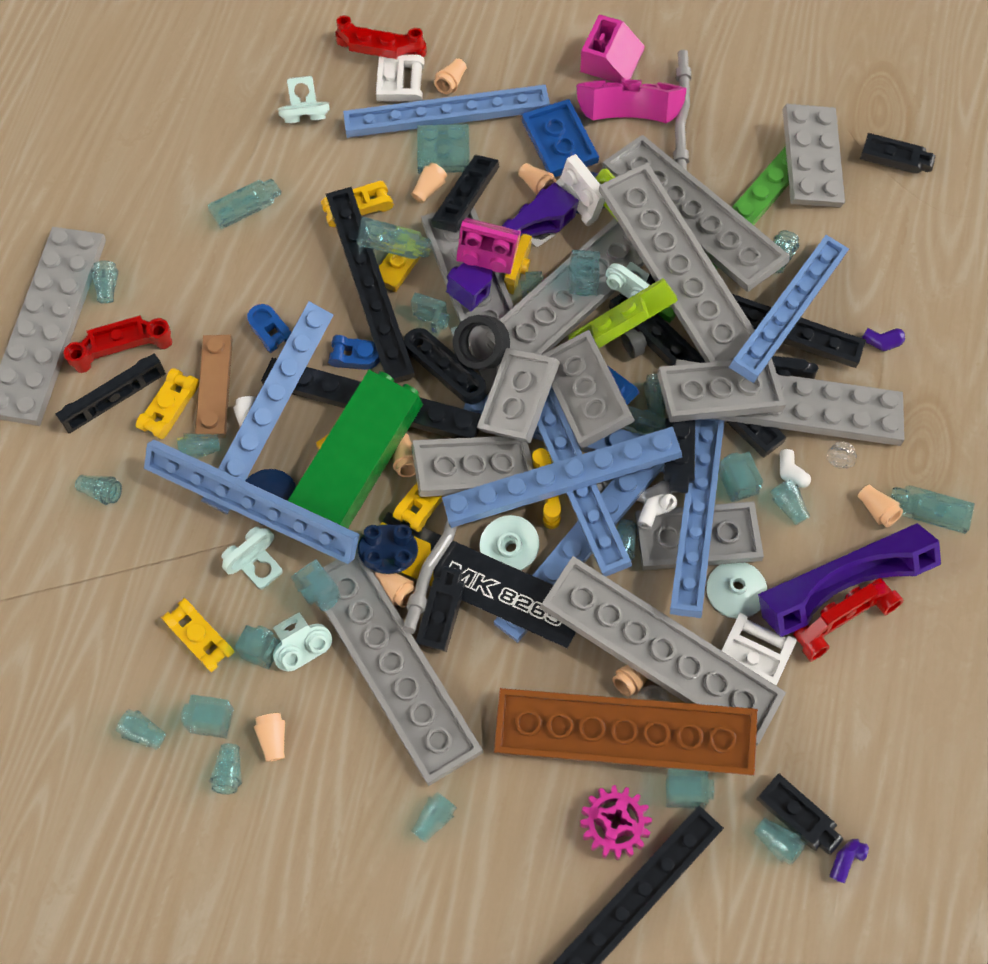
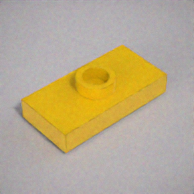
M521 235L511 274H505L504 283L508 293L513 295L521 274L526 275L529 269L530 259H528L531 251L532 236Z
M402 237L397 240L379 266L386 288L397 292L423 255V247Z

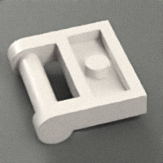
M401 55L397 59L379 56L376 88L377 101H422L423 93L420 88L421 71L425 63L424 58L420 55ZM404 68L412 69L410 88H403Z
M575 154L567 158L561 177L557 180L556 184L579 200L577 211L581 214V220L584 224L590 226L598 219L605 200L599 192L600 183Z
M739 613L722 651L769 682L777 685L797 639L789 635L787 638L784 636L780 637L777 633L748 620L747 615ZM741 631L782 649L780 654L741 636Z

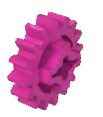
M612 785L609 794L603 788H600L598 799L591 795L588 798V802L592 807L582 808L581 813L588 817V819L580 820V827L588 828V831L583 834V839H593L591 850L595 851L601 847L603 849V858L608 856L609 851L614 852L616 860L620 859L622 851H625L629 857H632L634 854L633 846L638 849L644 847L640 837L649 838L651 832L644 828V826L650 825L652 818L644 817L643 815L648 811L649 807L648 805H638L641 797L639 794L633 798L629 797L628 787H625L622 793H618L616 785ZM616 802V805L608 809L601 807L605 803ZM627 806L635 813L637 822L630 817ZM614 816L621 818L620 824L622 825H619L617 829L611 827L612 822L610 820H613ZM594 822L596 825L601 826L605 834L604 839L597 833ZM632 836L627 842L615 844L618 838Z

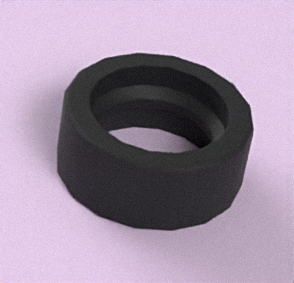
M488 315L467 317L459 323L453 336V349L458 360L466 367L475 370L495 368L501 364L506 348H510V336L507 328L496 317ZM480 325L489 327L495 338L494 351L486 359L475 358L471 354L468 345L471 331Z

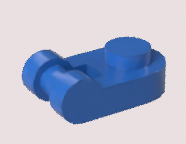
M258 304L249 310L247 314L249 325L269 353L278 349L277 345L284 341L287 342L291 331L273 308L266 304ZM275 328L278 332L270 336L268 332Z
M343 335L333 336L331 344L333 352L330 353L328 360L331 366L368 370L379 364V356L373 341L349 339ZM344 351H351V356L344 355Z

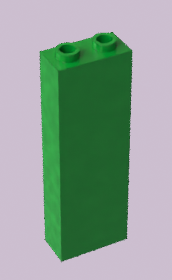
M368 370L288 501L348 529L423 406L418 395L419 392L408 384L401 386L395 383L394 379L385 372L379 371L377 374Z

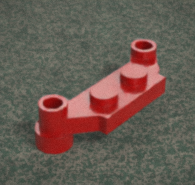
M346 15L339 16L336 19V42L339 46L349 47V51L397 59L398 56L404 54L420 55L424 58L427 54L426 42L423 40V31L419 28H412L408 31V34L401 35L356 27L351 22V18Z
M139 315L87 330V336L81 343L72 342L68 344L63 354L68 364L73 366L77 372L85 373L91 368V363L94 359L148 343L154 344L160 349L169 348L172 345L171 329L168 322L162 318H156L148 322Z
M879 578L862 589L860 587L852 589L845 596V600L840 603L832 602L825 606L820 612L821 616L812 625L796 630L793 636L803 647L802 652L812 662L824 655L830 648L824 640V636L874 605L884 615H888L895 611L904 602V599L896 590L892 591L882 578Z

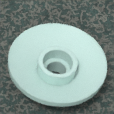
M514 515L502 516L492 521L484 529L480 539V552L516 569L523 570L534 561L538 554L539 536L535 527L528 520ZM509 544L516 545V549L514 551H506V548Z
M745 562L720 564L711 572L706 585L707 597L714 609L720 614L733 619H737L739 613L751 617L760 611L758 594L767 590V584L763 575L755 567ZM740 582L744 588L738 590L733 586V583Z

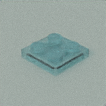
M469 124L417 125L418 174H421L424 166H429L430 163L437 164L446 173L464 172L470 163Z

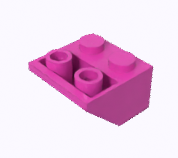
M599 14L581 50L580 72L621 83V79L632 78L645 46L623 21Z
M466 217L462 221L456 261L471 266L475 265L491 269L498 273L511 274L521 231Z

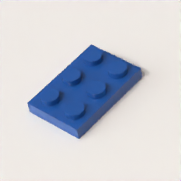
M570 99L521 114V121L546 171L552 173L554 177L562 174L567 158L575 154L586 167L599 163V155Z

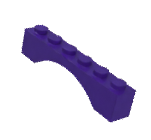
M554 182L547 189L543 188L540 190L535 200L530 204L526 203L523 205L518 215L512 220H506L502 227L521 231V235L526 234L532 237L546 233H557L575 218L579 200ZM462 263L459 267L455 266L447 275L446 293L468 310L473 311L489 296L493 271Z
M920 524L911 525L758 594L762 618L780 637H783L807 626L813 615L826 601L849 587L879 578L917 576L941 565L939 540Z

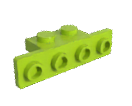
M662 278L568 335V339L570 340L589 330L598 348H601L676 303L678 298L667 281Z

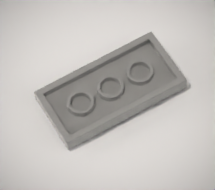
M786 104L782 110L791 204L841 208L845 203L836 108Z
M589 330L543 354L544 356L554 357L560 362L552 388L582 449L635 421Z
M772 358L754 383L729 368L733 360L659 367L657 375L669 422L784 411L786 403Z
M503 436L413 440L411 445L419 497L451 495L534 469L528 442Z
M755 503L716 504L714 506L708 565L762 561L764 555ZM684 507L674 508L670 512L656 516L651 529H643L637 525L642 510L636 511L635 520L642 571L676 568Z

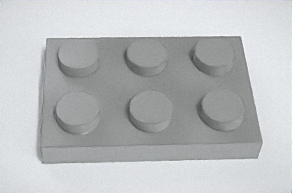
M506 348L477 428L482 432L531 443L560 362L554 357Z

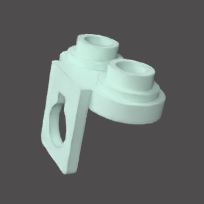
M313 77L289 78L287 84L291 105L278 108V114L285 119V123L299 122L300 116L304 114L310 115L311 120L325 119V113L330 110L329 102H316ZM298 83H304L309 88L306 102H300V97L294 92V88Z
M630 262L627 267L613 263L606 270L607 285L611 289L619 291L628 299L650 286L646 283L649 274L633 262Z
M257 526L246 534V541L239 547L235 545L228 547L222 553L221 558L223 559L222 568L227 574H234L242 569L253 583L262 590L283 573V569L265 550L273 542L274 534L268 528L260 529ZM258 560L260 563H268L272 569L271 573L264 578L257 577L255 575L256 567L253 565L254 562Z
M300 613L273 627L281 641L274 649L273 659L277 667L283 671L298 669L325 653L332 644V635L327 627L322 624L308 626ZM297 623L293 630H284L289 625Z

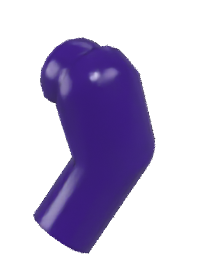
M867 328L862 339H865L866 343L881 351H888L904 343L905 333L903 330L896 328L879 334Z
M850 839L837 853L829 877L845 883L854 858L864 861L867 858L869 846L859 842V839Z

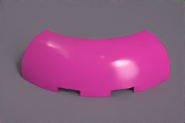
M621 79V83H606L605 80L583 82L577 84L576 89L577 100L581 110L586 117L593 121L605 118L630 117L668 123L680 112L685 101L687 88L658 82L656 85L642 84V80Z

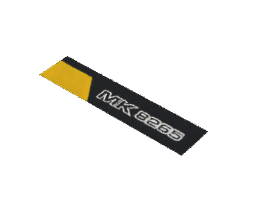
M390 512L386 514L380 524L396 526L403 524L410 527L408 522L404 520L400 522ZM424 527L419 532L410 528L418 544V554L414 563L406 570L401 571V573L418 580L423 563L442 536ZM451 542L433 570L429 583L430 586H432L435 576L441 577L444 566L463 570L461 582L465 583V590L462 601L568 649L576 632L539 608L552 589V584L458 542Z

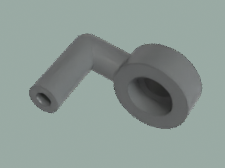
M632 328L619 336L627 354L634 359L645 353L647 342L642 332H637Z

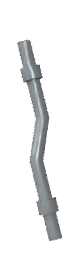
M680 50L678 52L676 80L679 82V86L687 89L684 104L675 122L676 150L673 152V160L687 171L689 151L686 149L685 124L690 107L689 81L691 80V68L688 66V51Z
M448 519L442 536L421 567L414 594L409 596L406 606L408 613L403 630L407 633L415 632L419 616L424 612L427 604L425 596L433 570L454 539L457 526L451 528Z

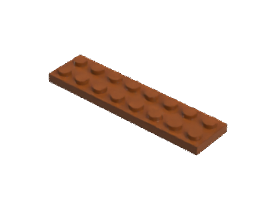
M500 688L494 753L754 776L758 709Z

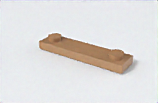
M203 335L195 431L197 439L226 438L233 343L231 335Z

